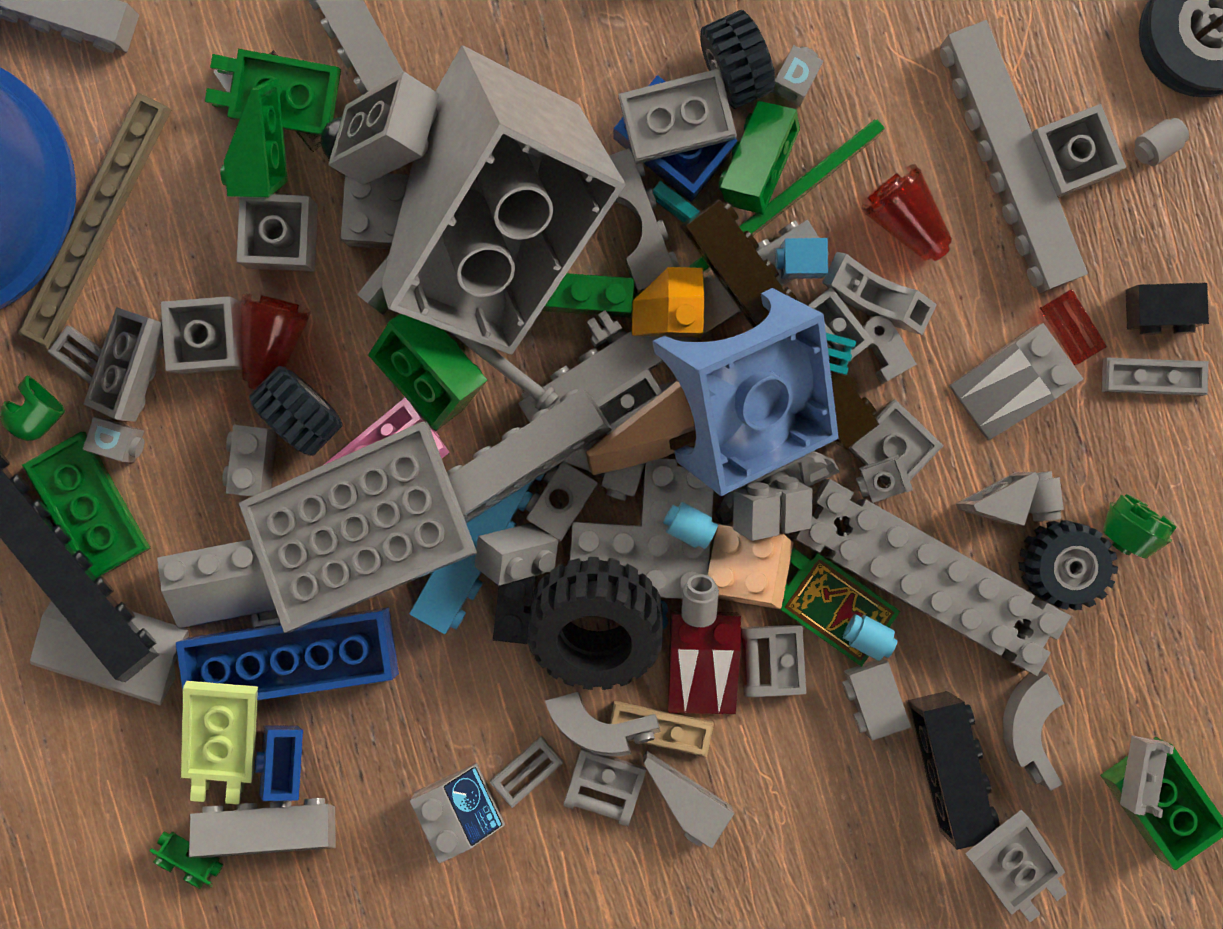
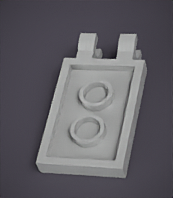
M1022 810L1018 811L965 853L1011 915L1020 909L1026 919L1032 922L1040 915V912L1031 902L1032 898L1045 888H1047L1056 901L1067 894V891L1058 880L1065 873L1064 869L1030 818Z

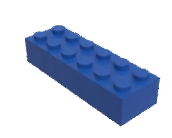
M389 607L328 616L288 633H284L281 624L188 637L176 642L182 689L186 681L257 686V700L389 681L399 675Z

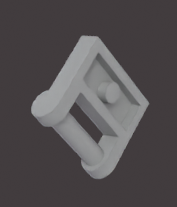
M800 624L742 627L741 639H744L747 679V684L744 685V696L765 697L806 694L803 626ZM768 638L770 684H760L758 639Z
M581 748L563 806L573 809L575 806L616 819L618 824L628 827L646 773V767L611 756L597 755ZM580 786L625 799L623 807L578 793Z

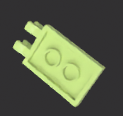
M186 681L183 687L181 778L191 779L190 801L204 802L206 790L210 788V780L227 781L225 804H240L241 792L244 791L245 783H252L254 776L257 686Z

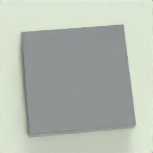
M893 399L875 417L879 425L849 447L848 450L865 466L899 455L903 459L909 480L911 481L944 445L896 399ZM882 475L878 478L885 486L890 482L887 475Z

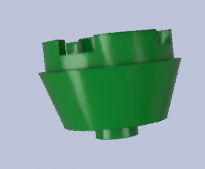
M1121 494L1115 503L1110 502L1103 527V532L1113 541L1112 545L1116 549L1129 556L1133 553L1147 559L1172 542L1170 536L1177 526L1164 515L1161 518L1141 500L1128 494L1125 496Z

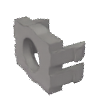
M606 310L598 314L600 317L599 321L604 327L603 330L594 317L587 321L589 325L587 327L593 335L590 341L595 348L603 345L610 337L623 330L618 321L613 323Z

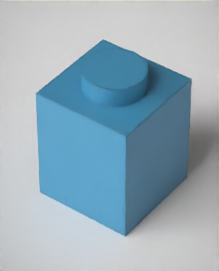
M785 238L781 248H776L775 267L776 269H781V279L824 278L828 274V238Z

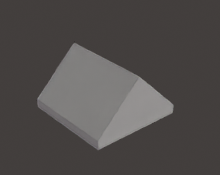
M1014 472L955 504L958 510L1003 524L1024 526L1039 477L1036 472Z

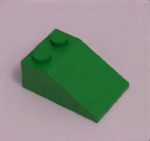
M271 78L250 91L223 161L224 164L221 167V181L226 186L227 196L270 197L288 182L278 78Z

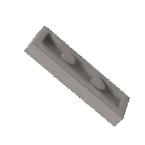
M1103 358L1102 392L1208 395L1209 361Z

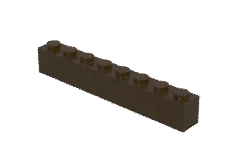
M720 199L715 200L680 227L754 328L764 321L770 313L762 304V292L773 288L797 301L798 299L788 287L783 289L776 279L779 273L775 266L768 259L763 261L756 249L759 248V245L752 234L747 230L743 233L738 226L736 220L739 217L733 207L728 202L723 204ZM829 356V363L837 365L835 361L838 358ZM831 371L839 437L835 442L837 445L848 449L879 425L873 416L877 411L866 397L861 398L854 389L858 386L857 382L849 372L845 375Z

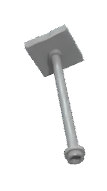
M389 255L357 294L383 315L388 310L381 284ZM450 332L538 401L535 408L539 411L546 408L550 410L559 399V396L555 394V389L552 387L547 390L543 389L491 347Z

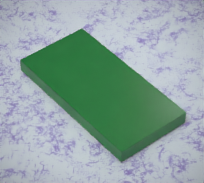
M79 432L22 464L43 504L50 511V516L55 525L59 524L70 535L72 540L68 544L75 552L80 550L88 557L93 564L89 570L98 578L151 548L99 455L83 450L87 434L86 432Z

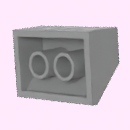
M116 307L83 405L117 420L136 422L138 414L145 406V394L149 382L156 373V361L160 349L164 347L162 322Z
M251 539L157 557L161 592L178 628L276 610Z

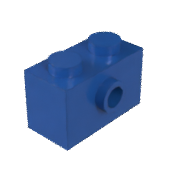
M263 725L262 752H256L255 773H260L259 795L263 801L299 800L303 729L298 725Z

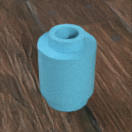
M681 502L678 507L672 505L663 521L664 524L668 525L666 533L694 548L699 546L703 549L707 548L718 527V524L711 521V516L684 502Z
M855 614L849 621L843 634V639L849 641V646L878 661L884 656L889 658L895 650L898 641L894 638L895 631L866 615L860 617Z

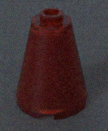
M916 164L905 167L909 173L902 178L896 173L869 195L868 200L871 204H862L861 209L865 215L924 261L931 258L933 261H937L950 251L948 245L951 243L952 238L921 169Z
M242 294L240 302L242 379L248 382L247 387L255 390L278 366L286 367L310 318L311 311L308 308H305L301 313L298 312L299 305L289 301L261 295L260 301H252V294Z

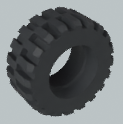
M588 557L586 561H581L580 558L568 561V566L564 567L561 564L552 569L550 575H545L539 581L538 588L534 590L527 633L530 652L535 655L534 659L542 668L547 667L549 675L556 680L560 677L565 684L573 687L575 684L582 685L583 689L593 690V687H602V690L612 689L613 685L620 684V686L632 682L633 677L638 679L647 672V667L650 668L658 659V653L661 651L663 628L661 596L657 588L652 586V581L643 573L638 575V569L628 563L626 566H623L617 559L609 558L608 561L599 560V557ZM586 616H600L614 620L620 626L606 631H591L580 628L571 621Z

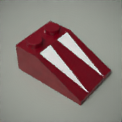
M670 611L668 713L736 714L741 648V615L738 612H717L716 620L711 625L694 627L683 620L682 611Z

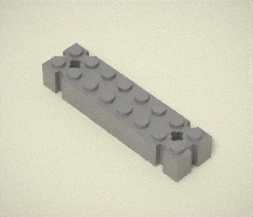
M824 479L812 499V504L818 507L812 516L811 528L793 532L792 539L819 553L823 547L829 549L826 556L829 560L987 650L1000 656L1002 655L1003 659L1024 671L1038 676L1051 653L1044 649V646L1049 637L1056 640L1059 639L1071 618L1069 614L1048 602L1037 599L1033 600L1035 595L872 502L866 499H858L857 503L852 502L850 499L854 492L831 479ZM843 517V524L846 526L844 532L838 531L839 535H837V527L833 523L835 519L842 520ZM1016 622H1020L1022 626L1019 632L1014 628Z

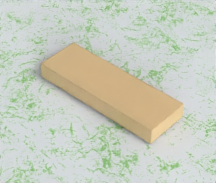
M614 701L610 724H619L656 714L661 732L655 733V739L644 744L707 757L714 726L713 721Z

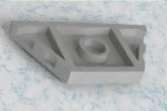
M813 451L750 483L761 482L769 484L777 482V479L780 477H795L799 480L798 482L809 487L840 471L833 459ZM748 484L739 487L735 490L748 488ZM734 490L725 495L716 512L721 525H726L733 521Z

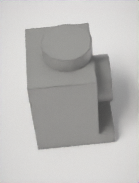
M899 455L859 468L862 476L856 478L862 497L869 496L872 503L904 492L913 491L903 459ZM882 475H887L890 479L886 487H879L877 484L878 478Z

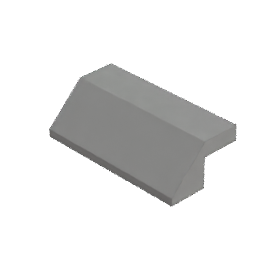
M51 601L42 615L30 664L161 706L176 678L174 663L178 657L176 642L188 638L189 632L186 628H178L176 625L133 612L135 618L131 621L139 630L145 628L157 642L153 648L159 656L125 683L113 678Z

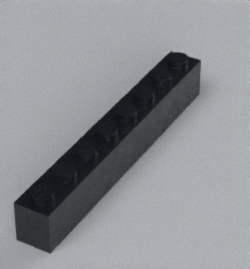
M0 452V538L113 678L126 683L159 656L153 648L157 642L145 628L139 630L131 621L135 618L133 612L123 602L116 603L110 595L114 592L111 585L102 576L98 578L94 576L89 570L93 566L92 562L82 551L78 550L75 552L68 544L72 540L70 535L59 524L55 527L47 518L51 515L50 511L39 499L33 501L26 492L31 488L18 474L12 476L6 468L10 463Z

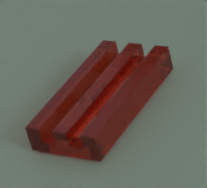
M1072 289L1040 307V310L1074 365L1083 362L1107 347ZM1067 301L1094 347H1089L1063 302ZM1053 308L1057 310L1058 314L1062 318L1072 337L1074 338L1080 350L1082 351V354H1080L1079 350L1077 349L1076 345L1074 344L1073 340L1071 339L1070 335L1066 331L1065 327L1063 326L1062 322L1060 321L1059 317L1057 316Z

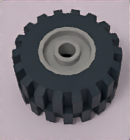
M738 10L701 28L700 42L709 71L720 69L730 107L737 109L774 91L775 72L768 47L758 26L744 10Z
M278 366L249 395L250 402L258 415L291 446L310 456L315 455L343 426L339 415L327 401L302 378L285 367Z
M1061 520L1060 523L1056 521L1047 522V528L1037 527L1034 530L1037 535L1035 537L1028 535L1024 542L1029 545L1026 550L1021 548L1019 554L1025 557L1024 562L1018 563L1019 570L1026 573L1021 578L1025 584L1030 586L1029 590L1034 595L1040 597V599L1066 610L1068 607L1073 610H1082V604L1090 608L1096 605L1094 600L1096 597L1103 600L1108 595L1104 591L1107 586L1113 588L1115 581L1110 580L1111 575L1118 573V566L1112 565V561L1117 560L1116 552L1108 550L1112 546L1111 542L1103 538V534L1098 530L1068 520Z

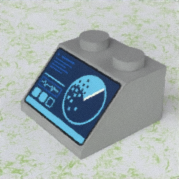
M477 763L417 790L410 799V803L439 864L473 848L505 826V822Z

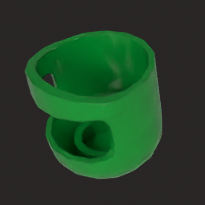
M26 375L18 384V389L25 398L24 404L20 406L10 401H4L0 408V422L16 438L34 441L40 439L65 413V409L40 383L31 376Z

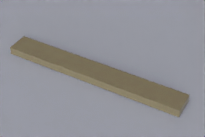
M139 92L137 93L18 334L50 349L61 334L172 111L169 107Z

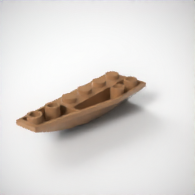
M676 381L586 451L589 470L593 475L656 460L675 453L674 450L685 445L691 447L696 444V429L693 415L679 382Z

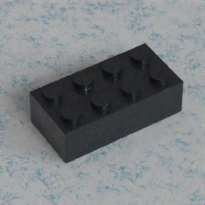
M948 691L908 700L939 831L956 850L975 846L996 830L995 828L1000 826V822L993 806L990 807L987 794L991 793V785L985 772L982 773L979 760L983 759V752L979 740L973 738L971 725H975L973 711L969 704L965 705L963 700Z

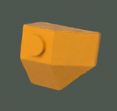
M668 267L633 300L632 336L701 338L704 326L703 268Z

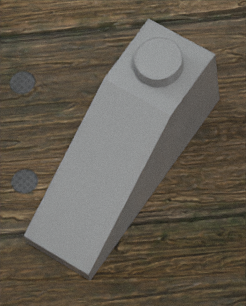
M646 750L643 755L644 765L680 826L685 831L684 836L697 846L701 847L704 843L713 848L734 815L732 806Z

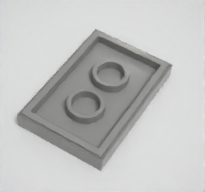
M720 69L618 94L635 164L734 140L737 137Z

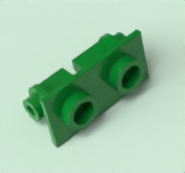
M164 831L157 841V844L161 846L158 852L152 848L149 850L156 856L153 861L154 864L170 873L174 867L186 873L183 880L198 889H201L203 884L212 888L213 884L208 878L210 875L217 877L224 866L219 862L220 858L187 857L189 841L174 832L169 834Z

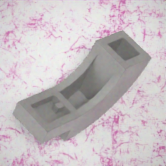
M836 252L828 269V274L822 282L828 288L832 287L840 299L853 308L871 317L884 316L895 327L923 335L937 305L916 289L895 284L874 274L846 253Z
M1040 671L1038 676L1029 673L1012 692L1003 716V738L1011 761L1021 768L1025 766L1026 772L1036 785L1040 783L1052 791L1061 786L1062 782L1043 750L1041 732L1043 724L1050 713L1065 703L1048 673Z
M579 692L545 701L551 718L562 733L580 748L597 755L611 757L631 755L628 741L634 739L635 744L645 743L654 740V734L661 732L656 714L619 724L602 723L587 713Z

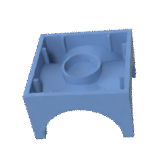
M773 288L761 293L762 304L770 312L769 315L759 325L745 333L710 342H684L667 336H662L652 341L655 354L667 364L681 385L695 423V448L685 445L674 450L676 461L720 496L839 439L824 314Z

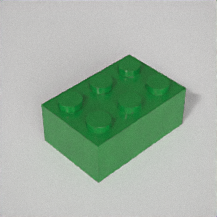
M399 314L388 322L368 354L435 431L461 413L488 381L480 368L471 362L459 348L457 342L449 337L443 329L403 314Z
M1158 737L1153 738L1154 740L1164 741ZM1175 747L1173 754L1167 753L1158 803V807L1163 809L1162 818L1145 812V815L1134 814L1122 806L1156 857L1173 870H1177L1223 838L1222 815ZM1128 756L1100 775L1119 803Z

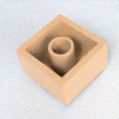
M718 525L707 575L715 581L718 587V599L781 609L794 542L785 534L780 533L777 536L751 541L734 531L732 526Z

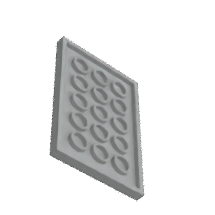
M425 421L239 502L284 633L295 631L477 554L428 422Z

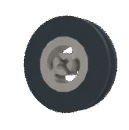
M1148 0L1139 24L1140 48L1149 69L1167 87L1181 94L1193 97H1214L1223 94V23L1199 40L1194 37L1198 32L1207 28L1219 18L1223 21V0Z

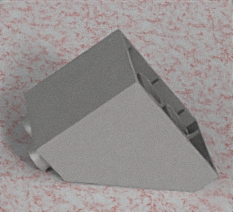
M462 45L435 91L439 94L435 108L437 116L430 126L427 137L429 146L426 153L412 163L381 285L388 309L512 355L626 184L579 104ZM544 154L543 160H538V157Z

